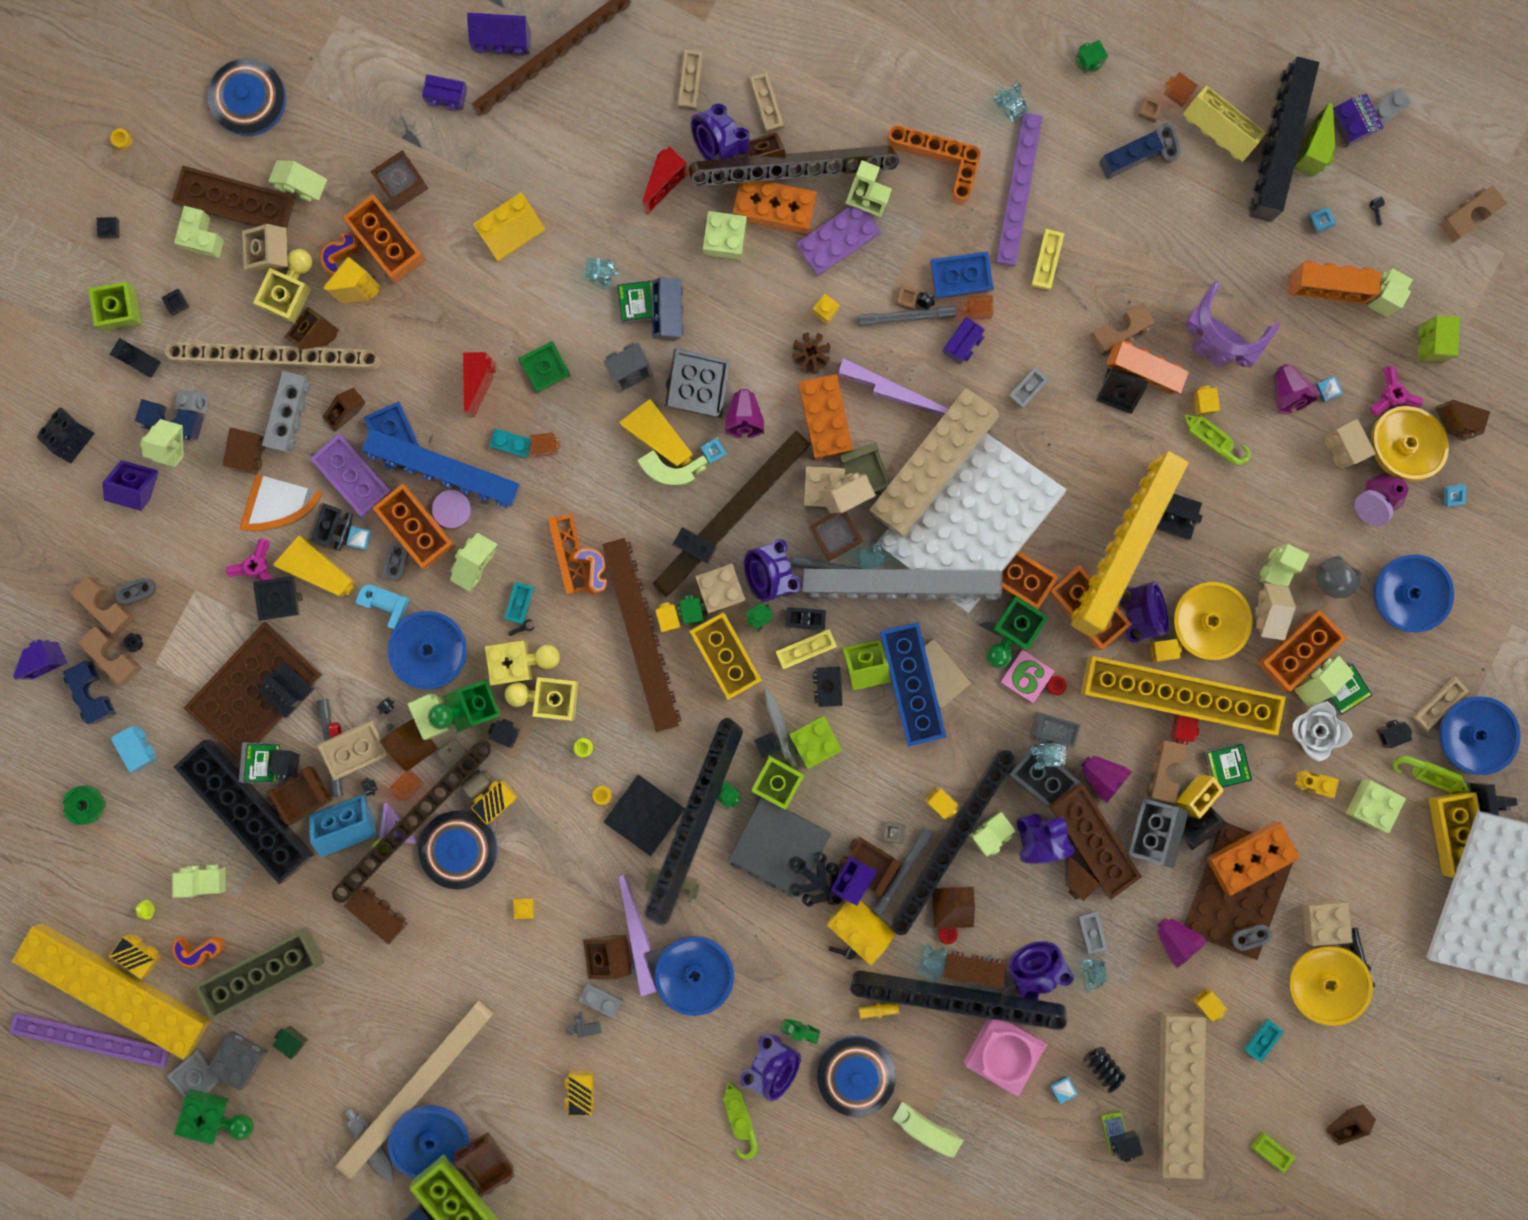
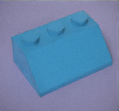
M364 794L309 815L311 845L320 857L376 837L375 821Z

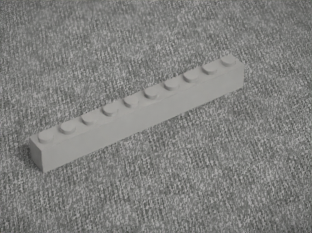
M804 569L803 593L810 599H819L820 596H827L829 599H839V596H847V599H858L859 596H865L866 599L876 600L878 597H886L888 600H896L897 597H905L907 600H917V597H925L926 600H937V597H945V600L965 598L968 601H975L977 598H985L987 601H996L997 598H1002L1001 570Z

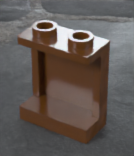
M307 766L301 770L302 773L298 774L296 778H292L276 789L268 791V799L278 809V817L282 823L293 825L333 800L314 767Z
M859 836L857 840L854 838L849 846L850 853L848 856L844 855L839 863L841 867L839 870L840 872L842 871L850 856L869 866L877 872L868 888L881 896L901 862Z
M489 1132L454 1152V1165L457 1169L463 1168L477 1187L480 1198L491 1194L502 1184L509 1183L514 1177V1166Z

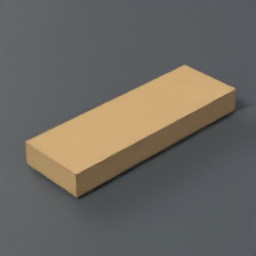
M684 49L677 108L697 110L703 52Z
M768 72L749 77L765 133L783 129L784 124Z
M1453 677L1412 718L1424 731L1428 732L1445 715L1448 709L1460 701L1469 690L1456 677Z

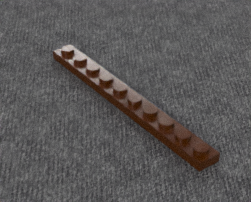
M609 0L474 101L472 106L476 113L480 116L490 112L495 104L506 100L511 92L518 91L523 86V83L534 79L539 71L550 67L559 56H565L571 47L581 44L586 36L597 32L602 24L613 20L618 12L625 11L630 6L631 0Z

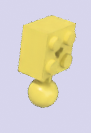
M295 249L288 254L289 270L287 275L269 268L253 302L259 308L294 324L311 291V288L305 283L298 281L300 274L308 272L312 266L310 254L303 249Z
M527 641L485 646L490 685L533 680L532 665H538L542 669L549 670L556 667L560 661L559 651L552 645H543L537 649L536 653L529 654ZM507 658L513 661L509 669L508 666H505Z
M537 677L536 691L529 690L521 682H514L506 688L505 699L513 707H521L527 702H534L533 717L573 721L575 720L579 681ZM556 693L560 697V701L557 704L552 700V696H556Z

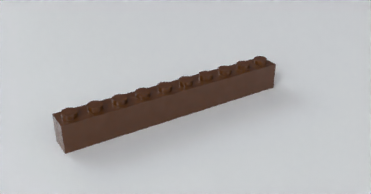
M625 538L604 543L602 546L655 731L659 732L677 727L682 719L679 710L674 708L673 703L676 702L674 691L670 692L668 684L671 683L668 672L664 673L662 665H666L663 653L659 654L657 647L660 646L658 636L654 635L652 628L655 627L652 616L648 617L646 609H649L647 597L643 598L641 590H644L642 580L637 579L636 572L639 569L636 560L632 561L630 553H633L631 542H627Z

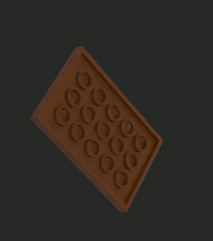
M263 622L187 703L184 709L241 761L242 743H260L284 717L257 692L265 684L262 679L267 674H274L284 662L288 663L311 686L323 674L267 622Z
M1226 822L1227 826L1217 834L1210 855L1252 832ZM1272 845L1269 846L1268 852H1271ZM1253 854V858L1250 859L1251 861H1254L1255 855ZM1207 862L1184 926L1200 934L1208 942L1258 960L1262 946L1241 951L1232 945L1231 936L1239 929L1256 924L1270 927L1293 862L1233 895L1224 893ZM1234 864V871L1237 870L1238 864ZM1261 930L1257 932V937L1262 936ZM1240 936L1238 942H1243L1244 938Z

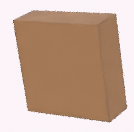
M1145 96L1137 116L1156 122L1163 102Z
M901 285L895 305L914 310L920 290Z

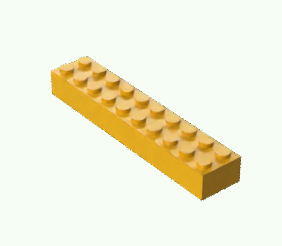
M1168 451L1163 455L1160 454L1156 460H1152L1147 467L1149 472L1141 479L1139 491L1131 498L1130 502L1132 505L1130 509L1128 508L1122 516L1124 521L1122 525L1116 528L1113 542L1111 541L1106 547L1105 552L1107 554L1105 558L1099 561L1097 565L1099 570L1096 575L1091 577L1088 583L1090 585L1088 591H1085L1081 596V605L1079 609L1076 608L1071 616L1073 621L1070 626L1089 637L1105 630L1189 462Z
M1088 656L1080 693L1085 696L1276 736L1279 734L1286 698L1096 656Z
M43 923L31 927L12 960L18 966L183 1060L193 1053L211 1022L204 1015Z

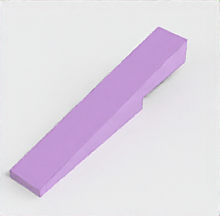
M844 358L842 360L838 377L874 387L872 394L874 396L940 416H944L949 410Z
M626 874L619 877L642 997L657 991L645 952L650 951L652 948Z

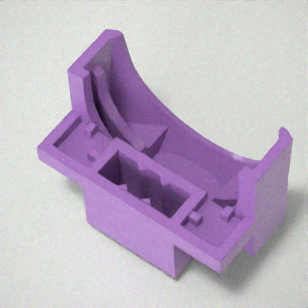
M1214 282L1207 289L1197 306L1191 310L1187 316L1189 318L1184 324L1188 327L1187 330L1194 335L1198 334L1191 347L1194 348L1197 354L1205 355L1211 359L1210 362L1215 366L1224 367L1236 359L1237 364L1249 368L1256 363L1281 325L1276 321L1273 326L1269 325L1257 342L1246 344L1243 336L1216 318H1211V302L1221 285L1218 282Z

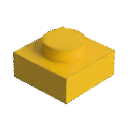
M534 898L513 899L514 919H534Z

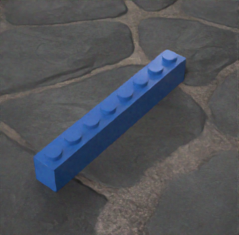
M371 428L362 449L363 452L367 453L366 457L376 461L378 458L384 459L385 464L395 468L396 465L403 466V471L415 474V471L422 473V478L433 481L434 478L441 480V485L452 488V485L460 487V492L468 495L471 492L478 494L477 498L484 501H489V499L497 501L496 505L507 508L508 505L513 507L520 488V484Z

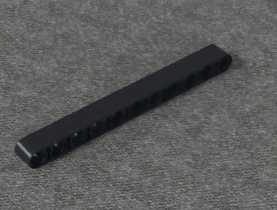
M731 718L722 719L717 727L645 907V917L659 926L665 925L671 917L742 737V727Z
M999 750L996 752L893 916L891 927L896 934L905 935L912 927L1012 767L1015 757L1011 751ZM1003 753H1007L1009 756V761L1006 764L1000 762V756ZM992 770H997L999 773L996 780H991L989 777ZM983 786L988 788V794L985 797L979 795V790ZM972 803H976L978 810L976 813L971 814L969 806ZM961 820H966L968 823L967 828L964 830L958 828V823ZM955 836L957 844L953 847L948 846V839ZM941 853L947 855V860L944 863H938L937 857ZM930 870H935L937 873L933 880L927 879V873ZM919 887L926 888L924 896L916 895ZM908 904H915L916 909L914 912H906ZM899 920L905 921V927L901 930L895 928V924Z
M856 971L852 976L850 991L857 997L1054 1030L1064 1029L1067 1025V1009L1060 1003L867 971Z

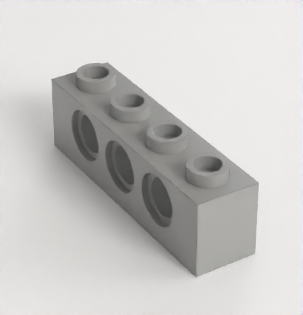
M282 371L262 446L290 454L291 450L295 448L296 439L294 438L296 431L298 432L301 426V413L306 408V394H309L311 390V383L307 377ZM296 390V397L290 399V393ZM291 409L292 414L285 418V411ZM286 427V434L280 436V430Z

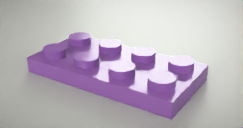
M850 206L797 242L796 246L818 277L880 235L881 231L868 212Z
M340 433L310 458L361 517L368 514L376 504L392 492Z

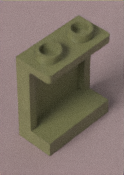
M876 442L840 455L839 460L842 468H845V475L857 472L858 474H866L875 494L878 493L880 496L891 483L878 452L879 448Z
M651 868L645 892H652L660 869ZM686 876L682 889L689 890L687 902L691 903L692 898H697L700 885L696 884L697 879Z

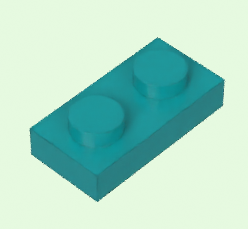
M495 428L489 447L527 458L533 440Z
M515 581L504 619L524 624L535 587Z
M1266 1018L1243 1050L1261 1063L1285 1031Z

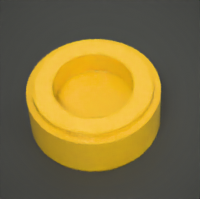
M116 129L110 135L111 143L118 149H127L132 143L131 135L124 129Z
M598 786L592 792V799L597 805H606L612 798V792L607 786Z

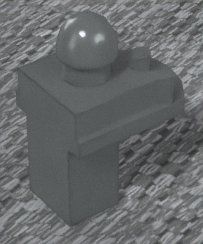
M579 1011L578 1016H574L575 1025H569L566 1028L567 1034L573 1035V1033H577L578 1038L602 1033L599 1021L584 1024L582 1011Z

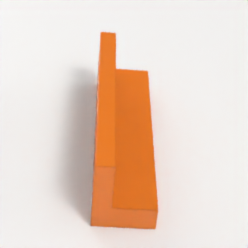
M573 515L548 518L566 594L570 595L586 591L585 586L575 589L573 583L577 574L583 577L585 581V563H580L575 571L569 567L566 552L571 555L576 549L581 548ZM569 519L571 527L565 533L560 530L559 522ZM568 537L575 541V547L572 552L564 547Z

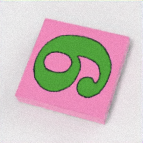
M1021 650L1000 682L1034 704L1055 671L1024 650Z

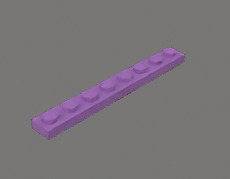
M1024 112L1022 116L996 259L997 264L1013 267L1016 265L1043 116Z
M19 1012L14 1014L10 1029L11 1034L161 1068L166 1067L170 1053L152 1042Z

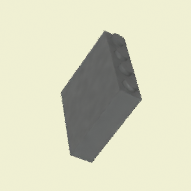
M761 797L729 857L730 865L739 870L742 868L748 870V875L756 879L759 877L765 879L767 885L772 888L778 886L784 889V894L793 898V895L789 892L791 884L804 885L808 879L801 873L796 874L789 869V860L794 856H799L806 861V867L812 871L816 864L813 856L816 852L823 851L831 836V832Z

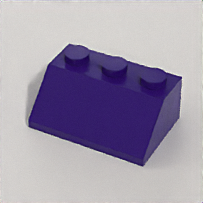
M467 12L469 44L472 51L477 53L489 51L500 55L513 53L518 56L530 54L531 30L526 16Z

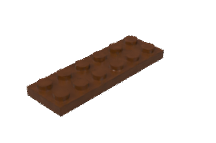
M182 165L172 203L203 210L208 214L256 227L270 224L284 227L287 230L296 198L293 195Z
M1082 783L1077 784L1049 805L1056 818L1061 817L1065 820L1068 837L1110 900L1142 877Z

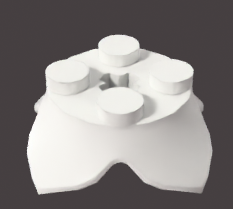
M1327 701L1310 707L1305 714L1296 718L1292 726L1294 738L1302 745L1305 753L1316 761L1327 759L1333 748H1340L1346 745L1353 737L1348 725L1336 718L1335 708ZM1319 726V729H1321L1322 732L1321 734L1319 733L1318 735H1316L1317 733H1315V730Z

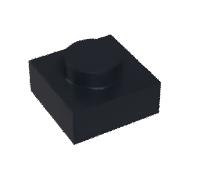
M97 217V237L100 239L119 238V219L117 217Z
M176 289L162 297L165 306L172 316L190 307L180 289Z
M772 732L754 740L762 758L780 750Z

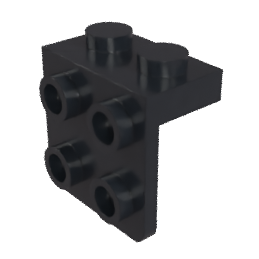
M59 408L52 414L47 424L40 429L37 438L54 455L71 464L95 433L77 422L66 410Z

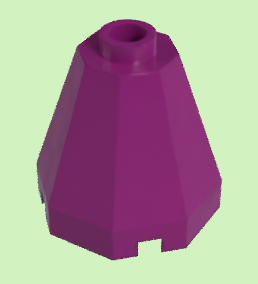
M1285 364L1277 369L1278 371L1275 373L1274 378L1276 406L1280 414L1293 413L1291 409L1294 408L1297 411L1303 410L1317 401V397L1320 396L1318 389L1295 366Z
M740 389L739 392L734 394L725 419V434L735 438H742L741 434H748L747 438H754L764 434V419L755 394L750 392L749 389Z
M1380 473L1366 482L1364 492L1372 490L1383 494L1386 497L1385 500L1391 503L1393 511L1404 505L1409 488L1403 479L1393 477L1387 473Z
M1095 755L1092 758L1088 756L1081 764L1084 767L1082 773L1100 799L1106 804L1132 773L1125 766Z
M1165 918L1157 925L1159 929L1156 932L1170 962L1175 968H1179L1187 962L1193 954L1197 953L1207 943L1200 934L1173 918L1169 920Z

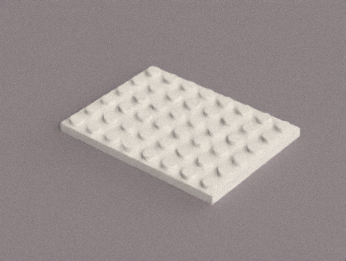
M986 433L907 535L902 538L888 528L876 544L910 570H1001L1002 572L1067 490ZM957 598V600L951 601L969 614L981 598H977L975 601H968L965 598Z
M1477 811L1427 953V959L1528 985V823Z

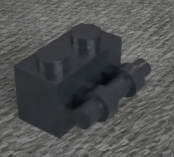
M321 503L307 541L329 547L332 540L335 541L333 549L341 551L342 546L345 545L347 540L345 537L348 529L352 526L353 514L346 512L344 519L340 518L342 509ZM337 524L341 525L338 536L334 534Z

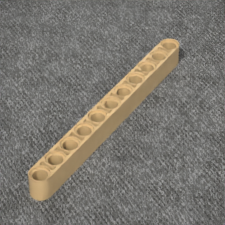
M182 342L169 343L165 348V354L169 359L182 364L373 371L377 370L382 363L381 358L374 351L368 349L314 347L301 350L298 347ZM180 349V354L174 357V352ZM196 350H199V355L194 358V352ZM219 350L218 357L213 358V353ZM238 351V357L232 359V354ZM258 352L257 358L252 360V354ZM277 352V358L271 361V355ZM293 353H296V359L294 361H290V356ZM312 354H316V359L313 362H309V357ZM331 355H335L336 358L334 362L329 363V357ZM355 355L354 362L349 364L348 358ZM370 356H374V362L367 364V359Z
M479 1000L474 1004L334 1167L348 1180L358 1172L389 1136L392 1126L397 1119L415 1106L490 1019L493 1012Z

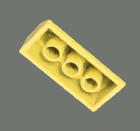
M1207 85L1183 113L1189 123L1196 124L1201 128L1200 130L1204 135L1211 136L1216 140L1215 142L1218 146L1226 148L1231 152L1230 154L1233 158L1242 162L1266 134L1263 129Z

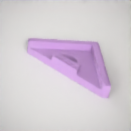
M386 802L383 807L379 839H382L401 820L391 805ZM399 830L393 833L396 839L404 837L403 833ZM411 835L405 843L416 844L417 840Z

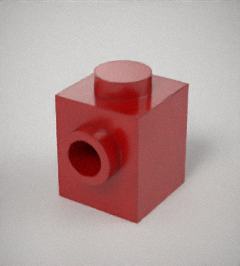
M1175 715L1170 738H1174L1176 743L1188 745V742H1195V739L1199 736V719Z

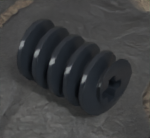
M1104 1047L1095 1048L1085 1055L1083 1062L1090 1060L1087 1067H1095L1092 1071L1093 1074L1100 1073L1097 1077L1098 1081L1105 1079L1102 1086L1106 1087L1109 1085L1108 1093L1114 1092L1123 1084L1126 1078L1125 1073L1111 1059L1110 1054L1106 1053Z

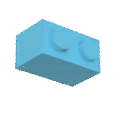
M131 726L111 737L129 772L138 771L157 760L155 749L152 745L148 744L146 733L139 726Z

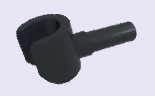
M1378 197L1369 204L1375 213L1377 226L1382 225L1380 208L1385 205L1383 197Z
M526 620L524 625L508 632L509 635L513 636L525 630L528 632L533 631L535 627L531 629L526 627V623L532 620Z
M829 946L828 951L843 955L849 960L853 959L857 953L850 946L847 947L846 951Z

